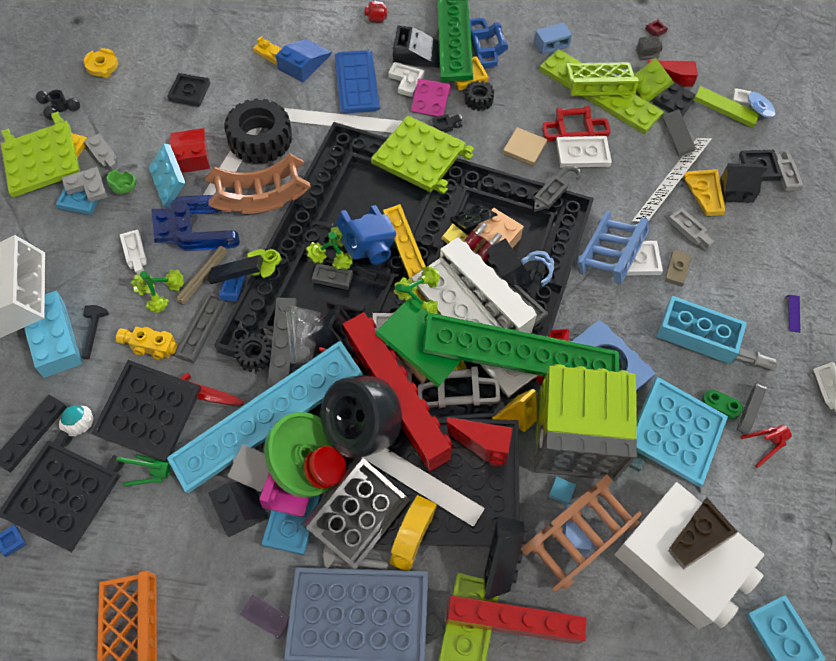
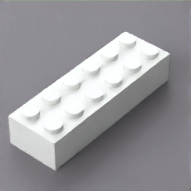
M457 237L441 248L440 258L442 257L502 328L532 333L537 316L535 310L528 306L518 293H514L509 288L507 282L503 279L501 280L493 268L488 267L482 258L470 249L466 242Z

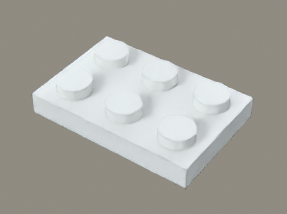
M607 136L556 138L560 168L567 165L575 167L611 166L612 161Z

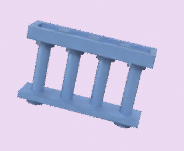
M607 210L604 217L600 218L599 226L584 253L578 258L577 265L579 266L580 274H584L589 266L612 272L614 282L622 284L649 232L648 219L641 217L638 224L630 225L612 221L611 211ZM609 227L633 232L632 236L628 238L606 233ZM602 240L626 245V248L622 251H616L600 247L599 245ZM597 253L618 258L619 261L617 264L612 265L592 260V258Z

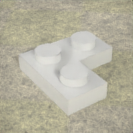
M396 62L393 63L388 73V78L401 81L398 93L413 97L415 94L418 78L422 79L424 76V70Z

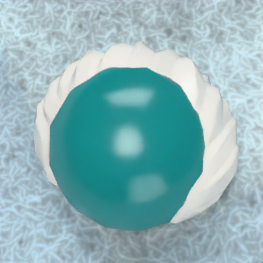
M86 406L68 407L61 415L59 429L69 433V436L75 437L85 433L89 427H92L94 420L90 408Z

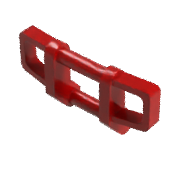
M590 106L572 109L556 108V121L544 122L542 125L543 136L545 139H548L547 141H556L557 137H608L611 132L607 118L591 119ZM583 115L585 131L566 133L563 116ZM593 125H603L605 131L594 132ZM557 128L559 135H550L547 129Z

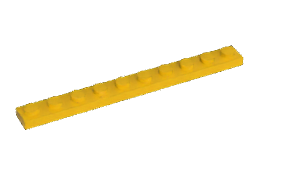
M399 204L384 209L383 214L388 215L397 233L394 242L407 275L411 279L422 271L425 264L402 207ZM417 288V290H415L417 293L416 296L420 300L428 302V300ZM462 360L454 370L467 369L464 361Z

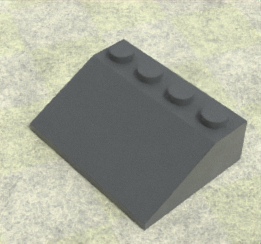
M356 457L347 467L342 480L330 488L301 525L353 569H356L410 499L364 458Z

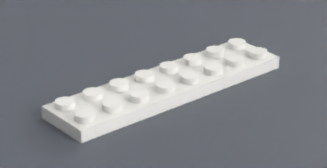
M442 257L429 265L438 270L440 275L438 286L430 288L428 284H420L417 288L428 301L432 299L438 302L437 313L439 315L501 327ZM421 272L411 278L413 283L422 277ZM480 364L492 379L499 381V388L508 398L539 376Z

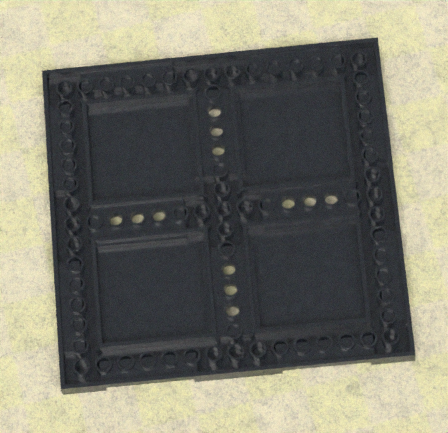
M333 122L303 178L310 182L311 187L296 200H291L265 251L269 249L277 251L281 256L280 263L275 266L274 273L266 278H263L261 274L251 275L214 346L218 353L236 358L234 353L236 342L240 344L239 339L242 338L244 340V335L248 334V337H251V333H255L256 337L258 334L262 338L265 337L272 348L276 299L296 298L297 307L291 374L323 353L319 351L320 346L313 340L310 334L319 319L330 312L327 310L326 304L328 295L341 299H350L353 302L365 305V314L368 318L372 317L373 319V313L395 312L406 302L405 298L399 300L398 295L394 293L395 283L400 282L402 278L408 280L409 277L394 241L389 249L391 256L381 264L373 265L368 257L352 260L353 263L347 269L353 271L348 290L312 283V276L317 263H314L307 256L306 248L312 242L323 246L325 241L329 240L331 228L337 227L336 222L341 211L346 210L351 220H356L368 214L371 206L376 205L381 215H384V209L399 204L402 207L425 267H428L440 258L441 248L447 245L441 237L452 224H456L450 217L455 216L457 212L470 210L472 206L480 204L490 210L495 208L523 225L521 239L512 248L520 261L530 252L545 251L554 261L553 275L551 281L547 284L541 285V281L549 274L547 266L539 261H528L523 266L533 283L518 285L548 312V316L533 327L531 334L549 337L594 198L566 190L548 210L542 209L534 212V196L543 188L545 183L459 158L455 160L441 178L448 182L446 186L448 190L445 194H441L435 189L429 192L371 163V158L388 137ZM447 198L449 201L442 202L440 199ZM440 211L443 214L438 216L435 215L434 212ZM477 224L476 226H472L471 228H468L463 232L468 236L471 230H474L479 224ZM435 225L437 228L430 229L428 226ZM330 245L325 249L327 258L323 259L321 263L323 265L332 266L334 258L337 257L334 246ZM338 246L344 254L348 253L347 250H342V247ZM488 261L486 265L488 267H492ZM251 348L246 352V356L248 358H255L260 355L261 350L259 348ZM353 352L351 357L359 360L356 353ZM464 361L467 369L478 366V378L492 379L480 364ZM359 362L358 367L363 375H369L362 363ZM412 373V382L418 389V385L421 383ZM472 377L446 378L444 380L445 397L473 396ZM533 379L509 398L500 389V402H504L506 406L518 395L533 389L536 379ZM479 383L480 399L495 398V385ZM438 387L424 389L422 391V399L426 402L438 401ZM474 404L445 405V408L431 407L428 412L431 417L435 416L437 419H445V415L492 412V404H480L474 406Z

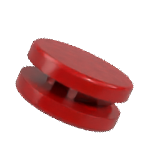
M322 446L310 452L304 461V474L307 480L319 489H326L338 484L346 473L344 457L331 446Z

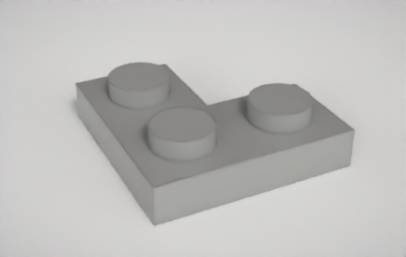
M97 167L62 177L68 195L85 190L90 203L107 198V193Z

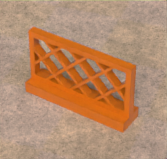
M143 571L138 572V575L99 582L97 661H105L110 654L118 661H124L132 650L137 653V661H157V580L155 574ZM138 581V589L131 596L125 589L131 582ZM115 586L119 590L110 600L106 597V587ZM123 593L129 600L120 609L114 603ZM132 603H135L137 605V613L131 619L125 612ZM113 607L118 614L109 623L106 620V613ZM123 616L129 623L120 633L114 626ZM134 626L137 629V637L131 643L125 635ZM112 630L118 637L109 647L105 643V637ZM123 640L129 647L120 657L114 649Z

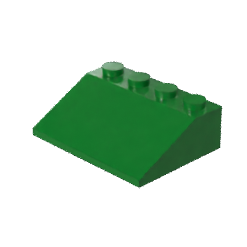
M409 298L375 334L434 385L439 387L462 360L422 353L428 312L418 301Z

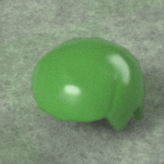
M113 170L106 177L109 188L116 194L130 193L134 190L137 183L134 175L126 170L124 173Z

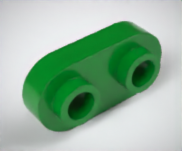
M708 390L702 397L703 403L728 416V419H736L743 412V406L740 401L719 391Z

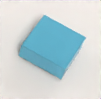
M556 477L549 497L567 505L570 503L576 484Z

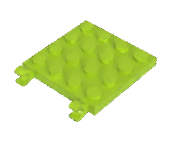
M59 112L52 113L55 125L17 138L11 135L10 129L2 131L5 142L1 143L8 190L12 198L62 181V177L80 172L70 125L63 118H60Z
M407 115L371 158V163L429 192L435 189L439 193L445 194L448 190L446 188L448 182L441 178L459 155L470 160L473 157L472 152L474 148L469 145L466 146L465 142Z

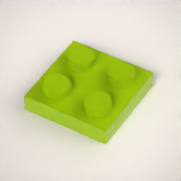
M656 58L634 74L639 80L637 91L642 99L647 102L674 83Z

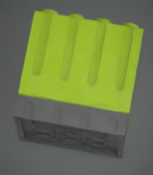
M561 364L549 366L537 395L534 473L602 479L608 475L612 480L616 481L623 474V471L631 465L633 460L637 458L636 374L623 370L610 372L603 368L590 370L582 366L569 368Z

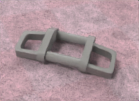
M478 366L472 367V369L453 370L447 378L472 377L473 396L445 397L443 382L438 387V401L426 402L429 408H445V405L474 404V406L500 403L499 381L497 379L478 378ZM432 382L419 384L418 397L420 400L422 399V391L424 389L435 387L436 385ZM479 383L495 385L496 397L480 399Z

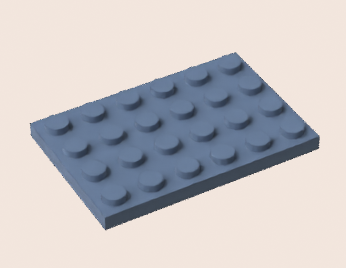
M295 568L284 661H425L428 572Z

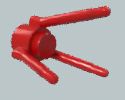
M780 425L776 428L771 427L741 436V439L769 434L764 439H770L774 444L777 443V446L755 465L756 468H759L780 448L787 445L786 441L791 439L792 435L786 425Z

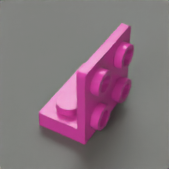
M418 78L411 108L412 112L436 117L444 115L447 98L451 93V86Z
M268 472L260 503L262 508L304 517L310 498L297 497L286 492Z

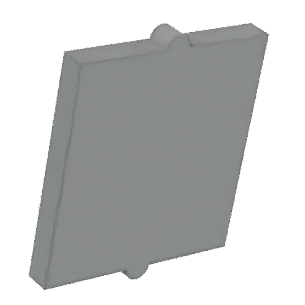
M242 444L237 457L233 459L234 463L227 477L262 492L269 472L265 461V454Z

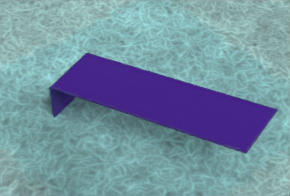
M787 295L786 297H789V331L801 333L800 296Z

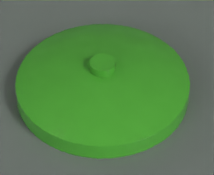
M306 412L288 414L271 427L265 440V461L272 478L282 489L297 497H316L331 488L319 489L314 487L304 474L306 456L322 446H331L323 432L321 418Z

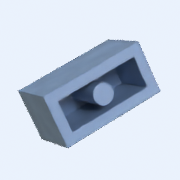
M563 22L536 30L534 43L541 54H546L570 47L572 34Z

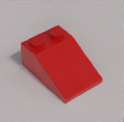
M204 128L170 133V146L181 173L210 169Z
M447 417L448 435L483 460L490 462L489 464L493 466L507 465L512 428Z

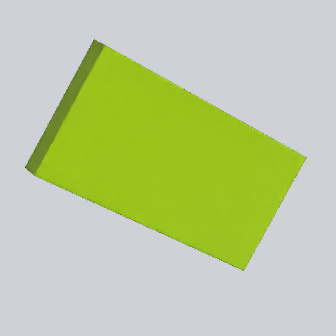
M457 573L452 596L497 603L498 596L489 600L484 599V579ZM446 624L438 661H486L491 630Z

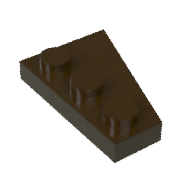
M706 497L686 527L673 542L668 552L684 570L736 536L738 531Z

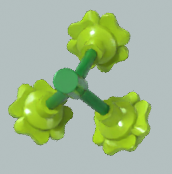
M338 226L331 228L329 241L322 246L319 243L315 244L312 242L306 248L307 256L314 263L318 262L321 264L323 259L327 258L325 249L330 245L334 246L337 252V257L334 258L332 264L333 267H336L337 270H344L350 268V265L353 263L349 253L344 254L338 247L343 246L340 241L342 233Z
M424 266L422 268L423 272H421L422 277L418 281L413 283L412 279L406 280V278H402L400 282L395 283L394 293L398 295L399 300L405 298L407 301L412 297L427 312L437 314L438 302L432 299L428 302L420 300L416 296L417 293L415 291L420 284H428L430 288L437 287L440 279L437 269L431 266Z
M172 269L165 278H152L146 271H142L140 275L134 276L135 280L131 281L134 292H139L141 296L145 293H151V300L147 301L145 307L156 313L164 311L169 300L164 298V296L159 297L158 293H155L154 282H165L169 286L170 291H179L180 287L184 284L183 275L180 274V271Z

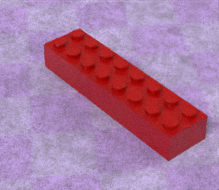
M365 312L343 323L347 341L370 376L383 379L394 389L401 406V427L428 471L430 472L449 461L452 451L450 438L446 433L444 435L441 433L439 421L435 416L431 417L428 412L430 410L428 404L424 399L420 400L417 393L419 392L413 382L409 383L406 378L408 374L402 365L398 366L394 351L392 349L388 350L385 345L386 343L375 334L377 326L372 317L368 318Z

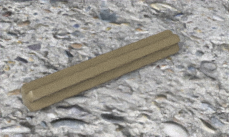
M219 246L176 296L179 303L184 305L209 276L211 268L217 266L226 256V248Z

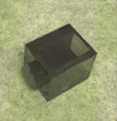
M658 36L639 38L636 52L640 61L658 59L663 45Z

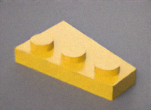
M718 169L687 171L682 178L705 215H724L725 206Z

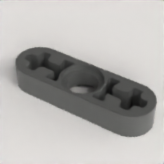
M757 382L753 386L737 426V431L747 435L752 429L767 389L766 386Z

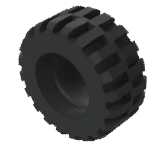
M255 98L252 101L245 100L244 103L237 104L236 108H232L225 118L224 129L228 146L237 158L243 159L247 163L259 164L263 162V164H266L268 161H275L278 159L277 157H282L285 154V151L289 149L292 143L289 115L282 106H278L274 101L269 102L268 99L259 100V98ZM255 128L271 129L261 135L247 134V132Z

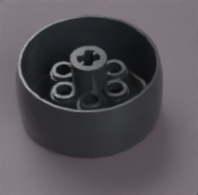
M370 375L345 377L335 381L324 395L321 404L323 432L330 445L344 456L367 457L382 452L394 443L401 429L402 412L399 399L394 389L381 378Z

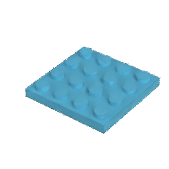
M657 377L653 381L636 422L637 452L700 487L704 484L728 416Z

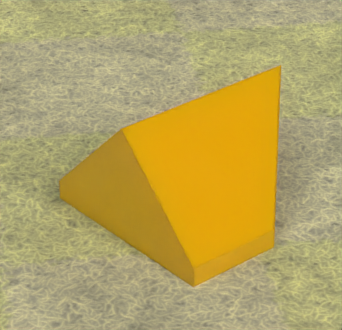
M531 389L518 395L492 419L519 420V429L524 432L527 431L537 421L536 390Z

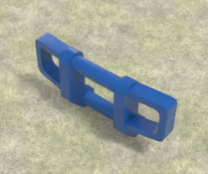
M484 18L470 19L471 40L475 48V56H477L483 68L496 67L498 65V56L508 49V44L504 40L501 31V24L498 22L488 27ZM482 25L484 29L473 30L472 26ZM497 36L499 43L495 47L481 48L479 40ZM493 57H494V60H492V61H483V60H482V59H485V58H493Z

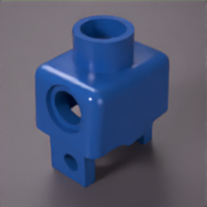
M376 205L371 206L368 214L356 220H351L346 210L340 212L336 222L342 233L340 241L352 259L357 260L368 257L373 265H378L385 262L391 256L389 249L397 233L387 214L381 215Z

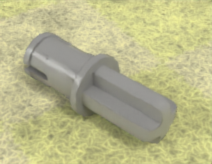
M740 348L739 354L736 356V359L751 363L754 367L757 365L771 371L775 368L773 363L776 364L777 361L774 358L761 355L760 352L754 353Z

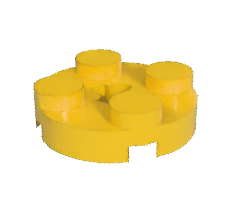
M100 48L95 53L91 51L84 58L87 72L93 76H102L103 78L110 77L119 64L115 53L106 48Z

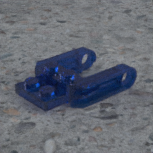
M213 195L178 196L170 203V208L152 209L154 243L174 242L183 251L212 250L217 249L219 246H223L226 249L235 248L240 244L238 232L233 230L192 232L190 214L218 213V211H222L209 206L208 201Z

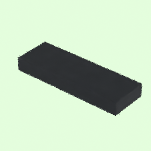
M256 255L212 267L207 280L210 284H215L260 272L263 258L261 255Z

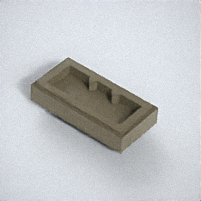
M673 250L665 282L683 287L691 254Z

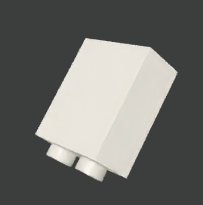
M16 235L0 242V338L44 319L45 252Z
M676 482L614 555L696 628L701 629L712 622L723 628L738 611V607L730 601L737 590L740 589L747 595L762 579L763 574L755 567L765 554L737 532L736 536L683 570L668 550L691 520L694 513L699 509L702 502Z

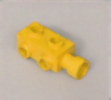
M135 326L133 333L127 329L120 328L116 334V343L129 344L133 353L139 356H144L146 353L156 360H163V358L169 359L170 355L175 354L177 350V343L173 335L166 331L158 332L149 327L141 328Z

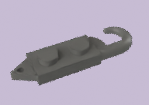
M567 165L554 175L534 196V212L542 209L548 210L569 186V180L565 176L566 173L569 171L575 172L577 174L576 180H579L581 177L580 170L573 165Z

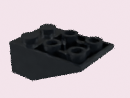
M398 25L393 44V62L440 68L439 41L414 27Z

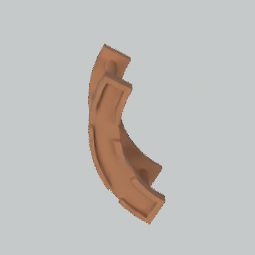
M289 153L284 159L269 168L248 173L226 171L214 166L205 177V181L215 184L216 192L209 199L208 204L218 210L231 212L232 210L241 211L242 214L261 213L280 208L291 199L294 201L311 187L310 182L298 176L297 169L304 163V160ZM291 174L292 179L282 185L281 180ZM275 184V190L263 193L262 186ZM223 187L234 188L235 194L223 191ZM255 188L256 195H243L242 189Z
M608 475L603 477L551 522L552 528L547 525L521 548L525 556L531 551L534 554L537 553L559 579V582L552 588L555 592L561 587L564 590L567 589L574 582L572 578L600 555L627 529L631 531L640 523L637 519L642 513L638 511L631 517L609 492L610 488L608 485L613 480ZM597 494L600 497L603 496L625 523L621 527L597 501ZM585 505L591 506L614 533L605 542L600 539L582 518V513L579 510ZM569 519L571 522L574 521L597 547L586 559L562 532L561 526ZM550 535L553 538L556 537L578 564L567 575L544 549L545 545L542 542Z

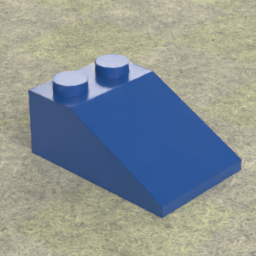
M308 39L285 45L276 54L278 70L304 82L332 52Z

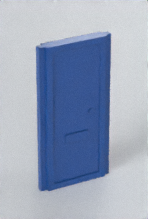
M362 50L336 53L335 63L340 112L348 114L380 110L372 51Z

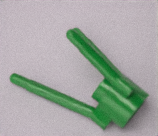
M139 454L136 455V458L144 461L122 457L116 458V461L150 467L149 475L154 477L125 482L124 486L153 482L162 483V479H167L169 476V462H163Z

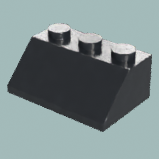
M497 516L484 571V599L489 600L508 593L511 590L512 583L516 584L518 577L516 566L521 564L523 556L521 546L526 544L528 531L524 530V521Z

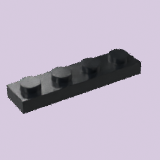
M48 395L0 450V466L11 473L67 406L51 395Z

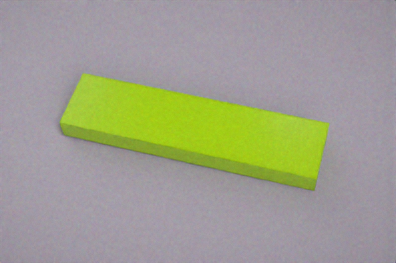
M700 86L694 97V101L751 128L756 125L759 113Z

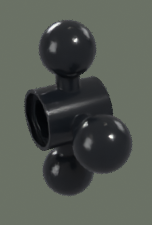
M56 89L49 93L39 91L36 94V100L40 104L51 103V106H47L43 110L44 117L49 120H53L52 113L64 112L67 109L70 111H78L80 109L79 100L76 98L66 100L61 90Z

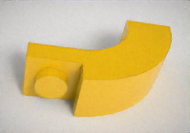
M419 495L416 496L394 541L389 564L403 571H410L412 569L419 545L432 521L437 506L436 503Z

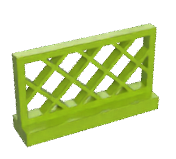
M630 63L566 64L571 85V96L636 94L639 80L638 77L634 76Z

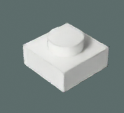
M735 88L732 101L748 108L750 105L748 95L751 91Z

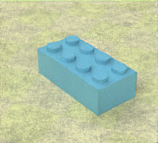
M57 290L45 294L44 319L24 327L34 366L43 378L83 364L65 302Z
M672 296L665 308L656 337L731 364L739 354L747 322Z

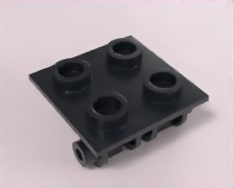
M478 204L472 206L470 210L457 212L450 219L456 222L455 226L464 231L498 216V214Z

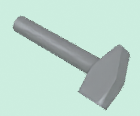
M325 545L323 558L326 569H330L334 562L347 564ZM364 558L358 566L387 570L388 562Z

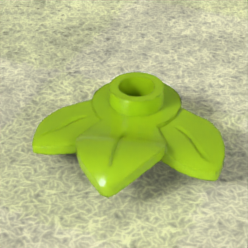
M258 249L247 254L248 257L262 256L263 263L260 272L250 275L261 274L263 278L272 275L275 271V266L281 261L280 254L273 249L267 251Z

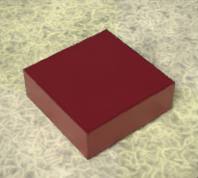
M659 20L647 24L645 28L654 38L667 33L668 30Z

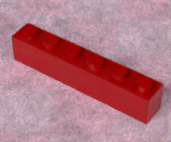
M450 596L447 600L446 624L573 644L585 642L586 617L457 596Z

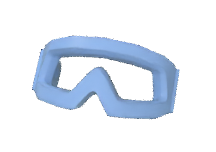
M530 252L521 260L523 265L528 261L544 263L549 269V274L541 281V285L544 286L551 281L554 261L547 252Z

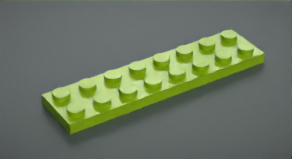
M558 49L540 65L539 71L571 90L566 64L582 62ZM637 95L582 96L644 135L664 113V111Z

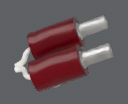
M484 222L480 224L475 232L471 230L464 240L472 251L475 250L483 239L480 235L488 226ZM498 232L490 242L486 241L477 253L485 264L488 262L487 258L490 257L486 250L497 244L502 237Z

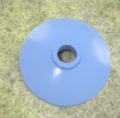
M751 92L748 95V101L752 106V110L767 118L775 115L773 105L763 95L756 92Z

